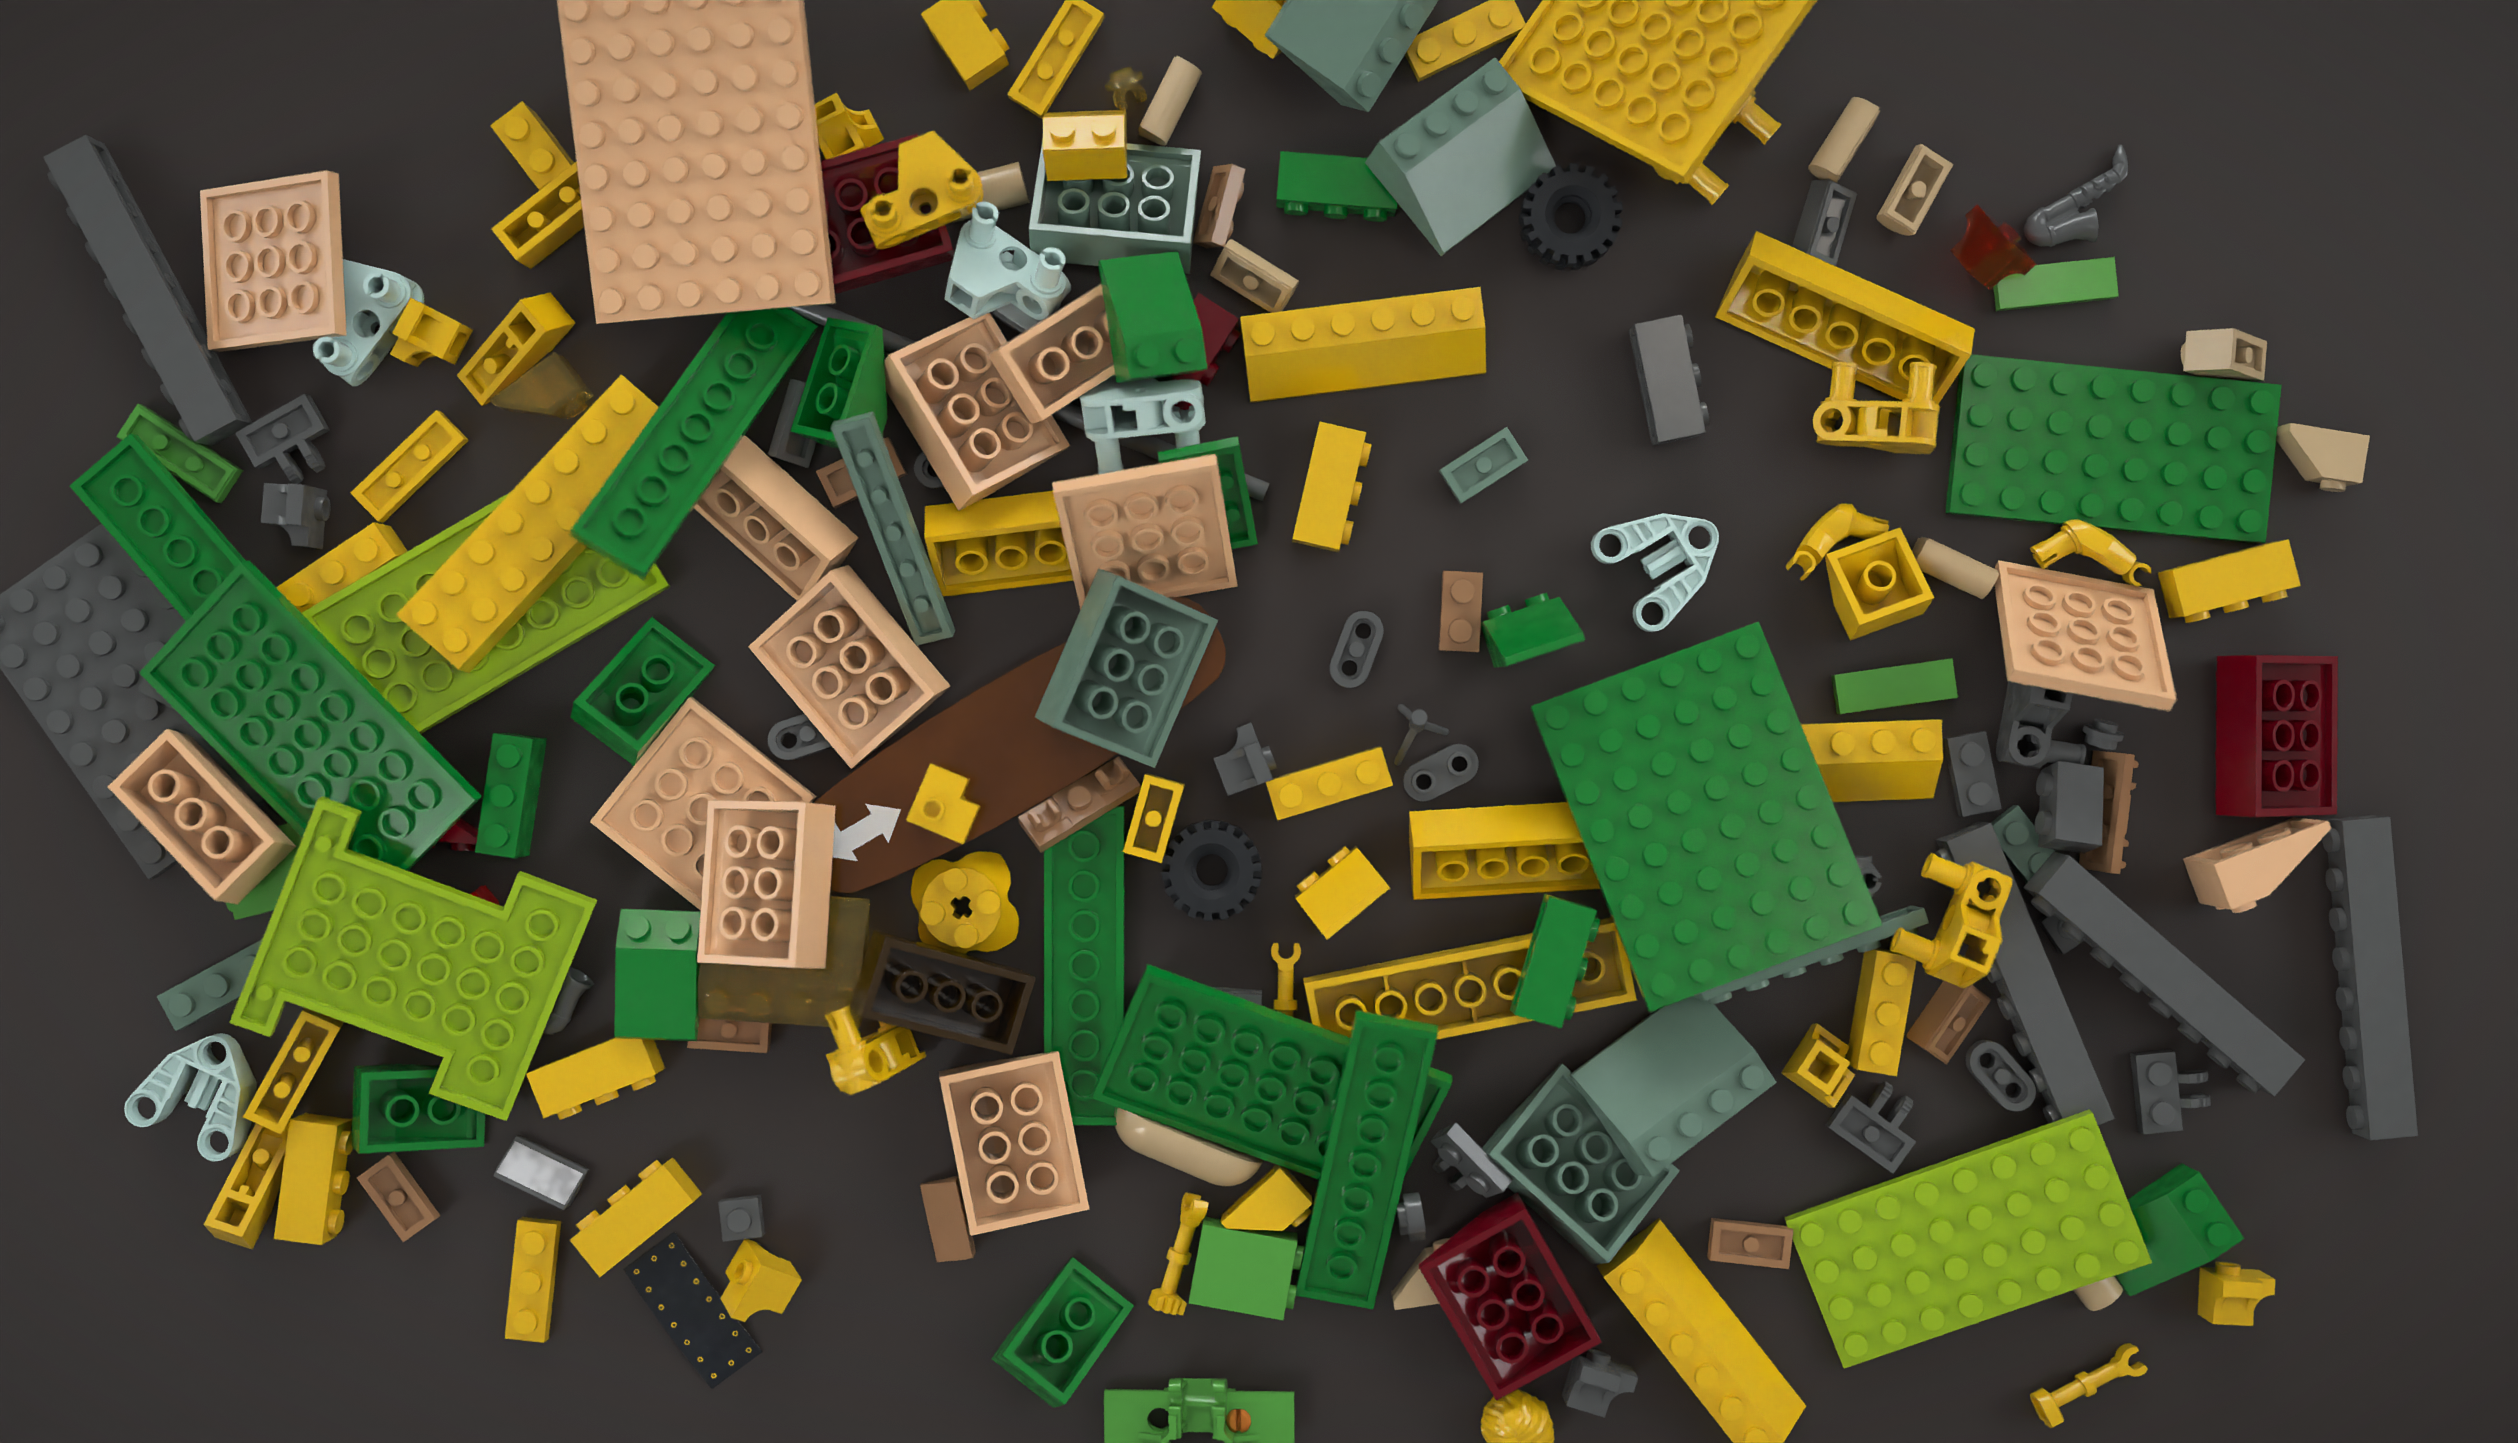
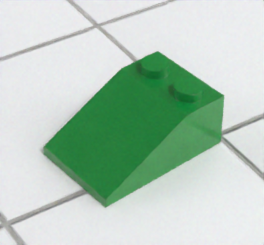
M1178 251L1098 261L1116 383L1192 374L1208 369L1202 327Z
M828 317L790 431L823 445L839 449L831 429L835 421L873 412L883 437V431L887 422L883 328L876 325Z
M1546 592L1525 599L1526 608L1511 612L1510 606L1507 605L1486 612L1489 620L1481 622V629L1494 668L1508 666L1585 640L1582 630L1560 597L1549 600Z
M651 617L573 702L570 718L631 765L635 766L687 699L692 697L715 668V665Z
M621 909L615 959L616 1038L697 1041L706 963L697 962L701 912Z
M385 1064L354 1066L352 1146L359 1154L484 1147L485 1113L429 1094L440 1065Z
M2181 1163L2127 1199L2152 1263L2115 1275L2127 1295L2133 1296L2211 1262L2245 1238L2201 1173Z
M1071 1257L1014 1326L991 1359L1052 1408L1063 1406L1072 1396L1134 1305L1074 1257Z

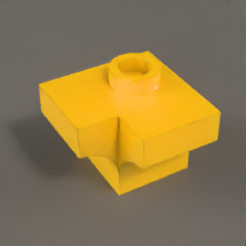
M837 92L815 104L819 147L826 159L865 149L884 140L870 110L853 111L847 108Z
M410 298L392 334L399 338L390 355L415 367H418L424 360L431 357H439L452 364H456L473 329Z
M933 763L930 764L909 812L907 821L964 844L980 808V805L965 799L964 794L970 779Z
M1819 1024L1811 1025L1781 1072L1829 1108H1835L1855 1076L1848 1069L1851 1062L1845 1059L1849 1046Z
M744 1239L725 1271L730 1283L720 1299L731 1318L743 1322L752 1314L761 1310H771L782 1314L802 1279L790 1261L771 1254L755 1241Z
M2216 1262L2215 1268L2200 1267L2198 1315L2212 1324L2253 1326L2254 1310L2257 1303L2266 1296L2275 1295V1279L2260 1270L2241 1269L2240 1265L2229 1262Z

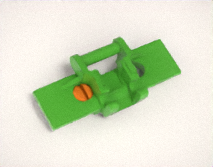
M1172 1378L1169 1380V1388H1164V1390L1105 1389L1104 1443H1173V1440L1181 1439L1182 1434L1187 1432L1213 1433V1439L1223 1440L1225 1443H1295V1391H1236V1388H1228L1227 1379ZM1156 1408L1165 1409L1169 1413V1425L1164 1428L1155 1427L1149 1420V1413Z

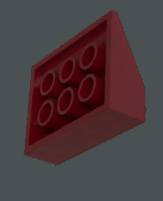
M918 133L821 161L835 294L953 260L954 250L946 225L895 246L876 249L860 212V209L871 202L874 197L887 195L898 190L899 144L918 137ZM923 205L920 211L923 214H928L931 211V207Z
M2217 656V701L2215 714L2216 815L2245 817L2337 815L2338 656Z
M1518 1192L1483 1211L1418 1264L1420 1271L1496 1401L1602 1342L1593 1322Z

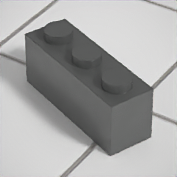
M1682 314L1634 324L1629 329V335L1652 446L1703 435L1706 433L1705 426L1709 425V413L1706 403H1700L1697 387L1701 386V374L1698 364L1691 361L1689 348L1693 347V334L1690 325L1684 324Z

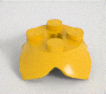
M977 851L967 854L956 862L944 859L932 860L915 870L912 878L911 896L919 914L918 932L922 943L966 954L973 950L983 952L997 951L1009 945L1017 938L1019 917L1016 908L1008 900L1011 877L1008 866L1001 854ZM965 896L971 900L968 905L973 910L970 916L966 913L959 916L955 912L957 909L956 905L953 904L955 898L962 900Z

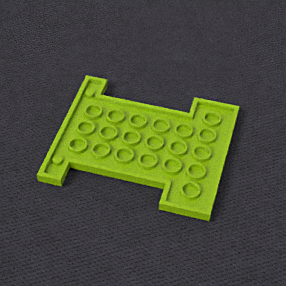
M321 796L317 800L230 1023L270 1037L276 1029L286 1001L443 1057L429 1094L507 1121L597 900L520 871L503 907L347 848L362 811Z

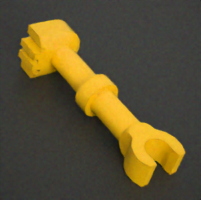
M1273 943L1271 955L1278 964V999H1274L1273 1010L1293 1017V1010H1297V1000H1293L1294 964L1300 958L1301 948L1299 943H1294L1293 955L1285 959L1280 957L1278 953V943Z
M1185 1192L1181 1202V1224L1174 1247H1169L1166 1258L1169 1260L1161 1288L1153 1289L1148 1300V1304L1155 1311H1163L1166 1314L1170 1313L1172 1315L1178 1314L1183 1316L1187 1303L1176 1293L1184 1265H1189L1192 1256L1189 1249L1195 1229L1200 1225L1208 1210L1209 1203L1201 1200L1200 1195Z
M2131 1343L2123 1344L2116 1350L2115 1356L2111 1358L2109 1363L2089 1373L2082 1371L2076 1374L2074 1381L2051 1393L2044 1388L2032 1392L2030 1399L2040 1420L2044 1421L2045 1425L2049 1428H2053L2064 1422V1417L2059 1407L2082 1395L2086 1397L2092 1396L2097 1393L2098 1387L2117 1377L2126 1375L2138 1377L2145 1374L2148 1370L2145 1364L2141 1362L2134 1363L2131 1366L2128 1364L2129 1357L2139 1351L2138 1347Z

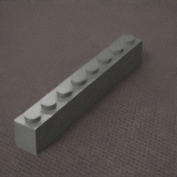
M84 135L44 156L43 158L50 169L47 176L51 184L59 193L64 195L69 205L66 208L69 218L76 227L82 229L88 241L85 243V248L90 257L97 264L101 265L107 276L104 278V284L110 294L119 300L124 308L123 320L127 327L135 335H138L144 346L141 349L142 355L147 364L158 372L163 382L160 384V389L167 401L176 406L182 418L179 420V425L184 434L194 442L213 446L253 423L216 352L208 350L207 335L106 145L88 135Z
M2366 815L2325 819V821H2329L2331 826L2330 831L2322 838L2324 849L2328 852L2329 869L2326 871L2325 879L2332 897L2329 922L2332 930L2335 931L2336 942L2332 959L2339 977L2336 1002L2342 1011L2343 1027L2340 1028L2339 1039L2342 1048L2345 1050L2346 1057L2343 1081L2349 1091L2350 1106L2346 1110L2347 1122L2352 1129V1134L2368 1140L2418 1136L2391 818L2388 816Z
M1979 821L1936 839L1940 849L1936 851L1938 857L1961 866L1973 861L2012 878L2011 890L1999 917L2002 942L1986 976L1991 983L1995 982L2001 995L1997 998L1998 1006L2003 1016L2007 1020L2011 1019L2016 1033L2012 1035L2014 1044L2018 1052L2028 1059L2031 1070L2027 1073L2035 1084L2036 1092H2041L2047 1106L2043 1107V1113L2048 1124L2089 1109L2093 1112L2098 1126L2115 1119L1992 824ZM1988 878L1977 885V890L1980 891L1979 898L1983 897L1984 894H1988L1991 889ZM1951 888L1952 896H1953V894H1954V889H1953V888Z
M2053 852L2024 886V889L2034 897L2030 903L2048 917L2054 914L2063 922L2060 929L2079 943L2083 939L2093 948L2089 952L2093 958L2107 968H2110L2111 965L2117 968L2122 973L2119 977L2122 983L2136 993H2139L2141 990L2151 998L2148 1002L2150 1007L2167 1019L2170 1016L2175 1018L2180 1023L2177 1029L2185 1037L2196 1044L2199 1041L2204 1043L2209 1048L2206 1054L2225 1069L2229 1066L2238 1073L2235 1079L2252 1093L2256 1094L2261 1090L2275 1097L2305 1061L2300 1054L2069 855Z

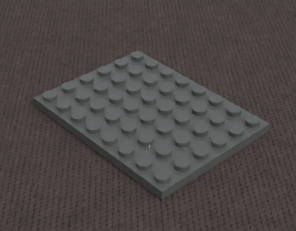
M101 523L0 594V669L148 879H155L179 862L119 800L108 786L167 728L192 736L258 807L266 801L177 711L138 691L144 679L139 672L186 621Z

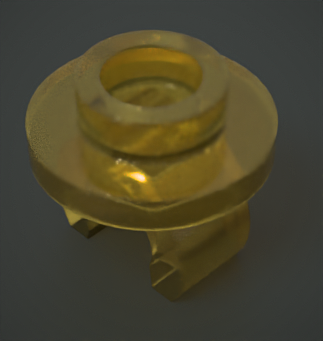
M1129 66L1109 74L1111 81L1104 86L1106 91L1115 90L1113 101L1119 110L1128 109L1125 94L1129 90L1134 93L1137 102L1147 100L1145 89L1136 83L1144 78L1142 71L1133 72L1132 67Z

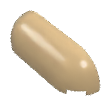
M1115 1107L1116 1131L1121 1140L1130 1149L1218 1186L1241 1184L1249 1180L1258 1171L1263 1162L1260 1158L1120 1108L1117 1109L1116 1114Z

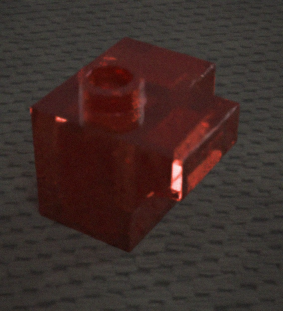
M1978 204L1965 215L1968 222L1966 233L1950 250L1968 273L1989 290L2006 276L2016 273L2026 275L2037 265L2018 243L2022 239L2021 236L2006 221L2000 225L1997 220Z

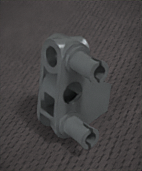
M2009 681L1996 744L1997 760L2036 769L2041 768L2046 763L2053 764L2057 761L2083 765L2086 757V747L2084 744H2073L2051 738L2053 727L2070 710L2073 693ZM2024 736L2026 742H2028V748L2021 755L2020 750L2017 748V742L2022 740Z

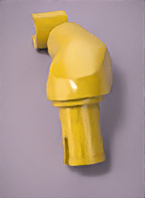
M1838 504L1825 513L1810 528L1798 546L1795 555L1786 564V569L1789 570L1794 564H1799L1804 570L1800 580H1805L1838 542L1848 536L1867 540L1886 533L1889 530V521L1859 513L1853 504Z
M2079 519L2063 522L2060 532L2030 547L2031 552L2034 553L2032 555L2042 569L2074 552L2093 558L2115 574L2122 575L2123 580L2130 585L2142 586L2133 577V573L2137 568L2151 574L2150 566L2137 562L2134 553L2113 535Z

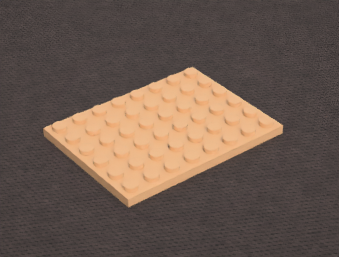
M557 0L596 324L836 303L804 0Z

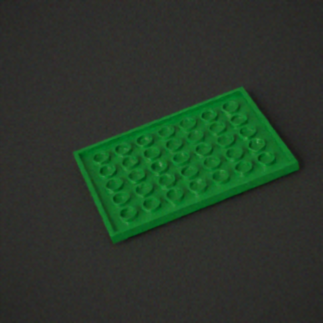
M1759 621L1531 706V712L1649 1012L1882 926L1878 912Z

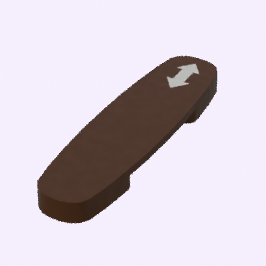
M1168 597L1210 616L1200 604L1188 598ZM1217 627L1213 631L1180 710L1217 681L1224 669L1226 648ZM1067 642L1029 660L930 718L871 758L814 802L836 806L830 890L840 893H854L891 879L963 845L907 821L928 767L932 763L970 779L965 790V799L980 805V808L965 843L1044 801L1118 754L1054 728L1035 718Z

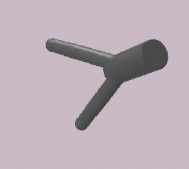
M1399 704L1397 708L1410 721V729L1394 759V764L1398 766L1402 763L1417 733L1427 730L1446 736L1449 734V730L1440 725L1427 722L1428 716L1425 711L1418 709L1412 712L1404 704Z

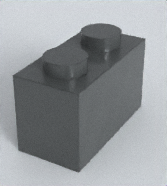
M2057 761L2041 770L2036 781V792L2040 796L2039 812L2035 819V832L2039 834L2038 847L2085 854L2102 846L2103 767Z

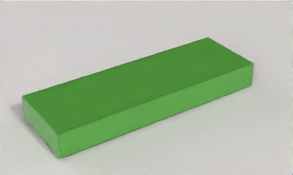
M2115 257L1996 269L1992 272L1996 311L2107 300L2119 297Z
M137 404L116 436L123 440L130 433L138 435L169 472L217 503H223L244 471L206 445L190 440L180 428L142 404Z
M1953 658L1831 675L1837 714L1958 698Z

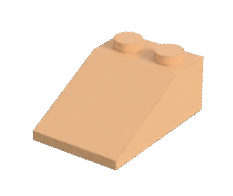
M2293 817L2184 858L2183 861L2199 903L2215 906L2217 910L2230 909L2233 913L2244 912L2256 907V900L2269 896L2330 831L2329 821Z

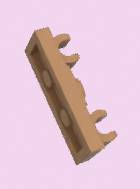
M2093 750L2091 766L2104 768L2102 846L2085 854L2080 853L2079 864L2084 869L2120 874V870L2126 867V862L2122 861L2123 847H2128L2129 842L2124 838L2127 833L2131 801L2130 790L2136 788V783L2132 782L2133 768H2138L2139 765L2134 760L2135 755Z
M1118 756L1019 816V824L1041 853L1140 793L1141 785Z

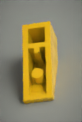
M551 292L521 299L461 369L457 377L481 406L487 405L552 351L576 323Z
M255 1123L204 1223V1226L215 1238L253 1250L272 1212L281 1185L289 1123L285 1126L282 1134Z

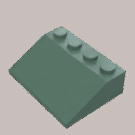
M1286 0L1266 32L1265 37L1340 105L1369 112L1438 0Z
M1496 58L1490 60L1381 140L1365 161L1366 165L1440 256H1443L1527 192L1544 172L1546 174L1549 173L1556 166L1520 87Z
M1042 139L1029 224L1030 249L1040 255V253L1043 254L1045 248H1057L1064 254L1065 263L1099 266V260L1178 251L1184 273L1190 274L1201 150L1127 143L1126 179L1047 181Z
M1098 568L1035 718L1061 731L1155 768L1218 620L1123 577Z
M1694 996L1655 1010L1569 1075L1634 1172L1638 1175L1649 1177L1657 1175L1777 1083L1755 1049L1714 1004H1709L1708 1000L1703 1001Z
M1559 1064L1499 1126L1482 1149L1512 1179L1508 1188L1514 1193L1518 1192L1522 1200L1588 1261L1592 1264L1609 1263L1680 1170L1671 1163L1654 1177L1636 1174L1569 1076L1572 1072L1565 1065Z

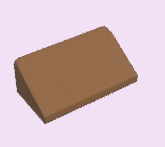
M1943 981L1907 1033V1038L1947 1065L1991 999L1973 985L1963 989Z
M959 1175L920 1184L937 1262L974 1258L976 1249L973 1236H970Z

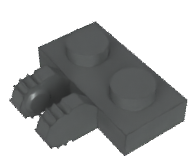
M303 394L235 432L255 468L262 469L277 460L284 474L293 484L302 482L304 475L297 462L289 454L299 448L308 466L316 473L326 467L318 449L311 441L330 431L310 395Z
M2170 1049L2130 1053L2137 1129L2139 1133L2153 1134L2183 1131L2181 1108L2211 1106L2210 1095L2195 1093L2180 1096L2178 1083L2199 1084L2208 1081V1071H2177L2175 1051Z
M1885 1081L1878 1085L1875 1092L1870 1096L1867 1106L1847 1093L1825 1125L1894 1174L1916 1143L1914 1139L1898 1129L1912 1109L1913 1100L1908 1096L1901 1097L1889 1112L1886 1120L1878 1113L1892 1094L1893 1086Z
M1457 1123L1439 1130L1430 1141L1438 1149L1439 1154L1432 1168L1437 1173L1444 1172L1450 1166H1455L1459 1170L1449 1183L1455 1191L1462 1189L1468 1184L1474 1192L1488 1198L1503 1192L1512 1182V1179Z

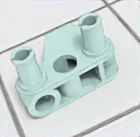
M989 202L977 203L976 208L973 207L972 219L965 223L960 231L944 299L972 319L981 317L1011 303L1027 315L1041 321L1059 310L1062 300L1071 291V284L1062 272L1065 265L1064 254L1059 249L1052 247L1045 248L1043 254H1036L995 226L998 219V210L993 204ZM1007 250H1015L1014 255L1007 252Z
M343 259L347 336L319 338L313 346V353L329 372L340 376L354 387L362 384L370 377L396 343L399 337L392 334L410 298L424 304V294L416 282L396 272ZM380 324L378 332L375 333V327Z
M1114 374L1080 396L1085 435L1095 442L1099 474L1122 471L1124 469L1121 461L1119 438L1175 433L1177 448L1200 444L1199 430L1205 425L1206 419L1202 386L1197 380L1184 379L1159 382L1153 378L1116 383V376ZM1183 400L1190 402L1192 405L1189 406L1188 410H1180L1174 404Z

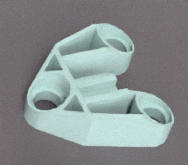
M1662 513L1600 530L1593 536L1591 541L1593 556L1603 564H1613L1623 560L1632 553L1635 554L1660 538L1668 535L1671 539L1670 542L1640 560L1645 572L1649 574L1652 580L1681 562H1685L1687 568L1654 587L1655 590L1635 603L1633 619L1640 629L1646 632L1664 629L1704 584L1719 542L1717 527L1712 522L1706 519ZM1696 526H1701L1709 532L1710 542L1704 549L1694 548L1689 542V533ZM1612 534L1620 540L1621 550L1615 557H1607L1601 552L1599 542L1604 535ZM1649 602L1657 603L1662 608L1663 617L1657 625H1649L1642 619V608Z
M224 1033L214 1034L167 1055L127 1099L124 1107L125 1116L134 1126L147 1127L166 1119L187 1092L188 1094L184 1101L194 1109L207 1110L213 1099L205 1116L207 1119L198 1136L197 1147L201 1156L214 1162L221 1161L239 1152L246 1142L252 1121L243 1118V1115L256 1094L257 1082L238 1042L230 1035ZM214 1041L220 1042L226 1049V1058L223 1062L217 1060L212 1053L211 1043ZM142 1097H148L155 1103L156 1112L150 1119L144 1118L138 1111V1104ZM214 1131H220L227 1136L229 1144L225 1152H217L210 1145V1138Z

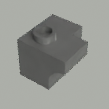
M264 483L261 523L283 527L290 535L292 546L323 549L325 521L329 519L331 512V503L327 497V490L301 484Z
M1252 723L1236 728L1238 737L1232 750L1213 758L1228 796L1273 780L1270 771L1277 768L1269 746L1261 748Z
M1589 1349L1587 1353L1583 1352L1573 1358L1562 1397L1568 1407L1605 1418L1609 1404L1615 1396L1625 1392L1634 1393L1638 1376L1632 1367L1611 1361V1356L1596 1349Z

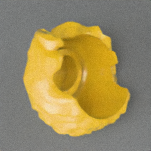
M1517 1389L1497 1401L1493 1396L1483 1409L1481 1430L1487 1443H1554L1553 1421L1550 1418L1547 1405L1544 1401H1540L1526 1392Z

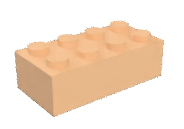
M1101 283L988 354V357L1030 424L1044 420L1115 374Z
M167 728L108 786L215 901L238 904L296 847L195 739L181 732Z

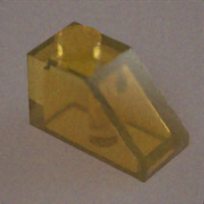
M553 352L490 400L494 406L506 411L557 419L565 417L570 419L583 412L588 406L586 401L594 395L567 358Z

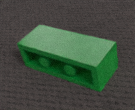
M1280 151L1276 208H1284V213L1303 216L1308 214V210L1324 211L1325 217L1335 219L1347 218L1348 213L1364 214V220L1384 222L1387 221V216L1395 217L1397 202L1366 165L1365 161L1368 158Z
M508 732L493 733L475 853L508 858L529 856L547 738Z
M1544 894L1510 1008L1514 1015L1561 1029L1564 1019L1571 1020L1576 1005V997L1571 996L1576 980H1583L1588 965V958L1583 957L1588 941L1594 942L1599 929L1600 919L1595 918V909Z

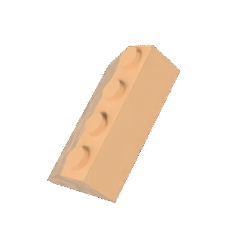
M990 313L976 319L966 318L889 354L884 361L886 391L958 510L994 493L1070 446L1052 415L1042 421L1030 424L988 357L989 353L1007 343L1006 338Z
M849 565L829 571L748 646L851 769L921 714L951 687Z
M708 801L697 962L792 968H825L836 806L809 802Z
M1059 1051L988 1061L939 1071L970 1236L1089 1210Z

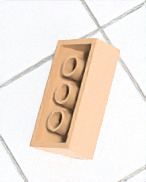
M745 435L694 507L695 510L796 601L805 595L829 571L837 569L845 561L858 540V537L844 523L837 519Z

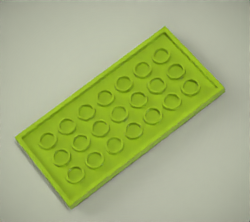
M508 493L307 609L302 614L422 734L670 588L657 564L653 565L647 576L642 580L587 546L470 673L458 670L396 614L510 494Z
M2090 1109L1784 1217L1787 1227L1793 1229V1242L1844 1369L2152 1263L2095 1116Z

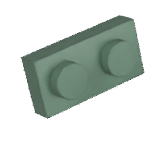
M1508 427L1440 469L1439 473L1459 504H1462L1526 463L1528 459Z
M2012 805L1993 820L1991 824L2006 860L2027 884L2055 851L2054 849L2038 847L2039 834L2035 832V826L2018 805Z

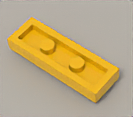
M1065 0L1009 90L1008 98L1043 119L1104 21V13L1083 0Z
M1488 0L1418 34L1405 53V56L1418 82L1519 34L1526 23L1515 0Z
M436 410L350 493L378 522L384 523L469 440L441 411Z
M521 1217L517 1220L505 1339L541 1343L549 1339L561 1221Z

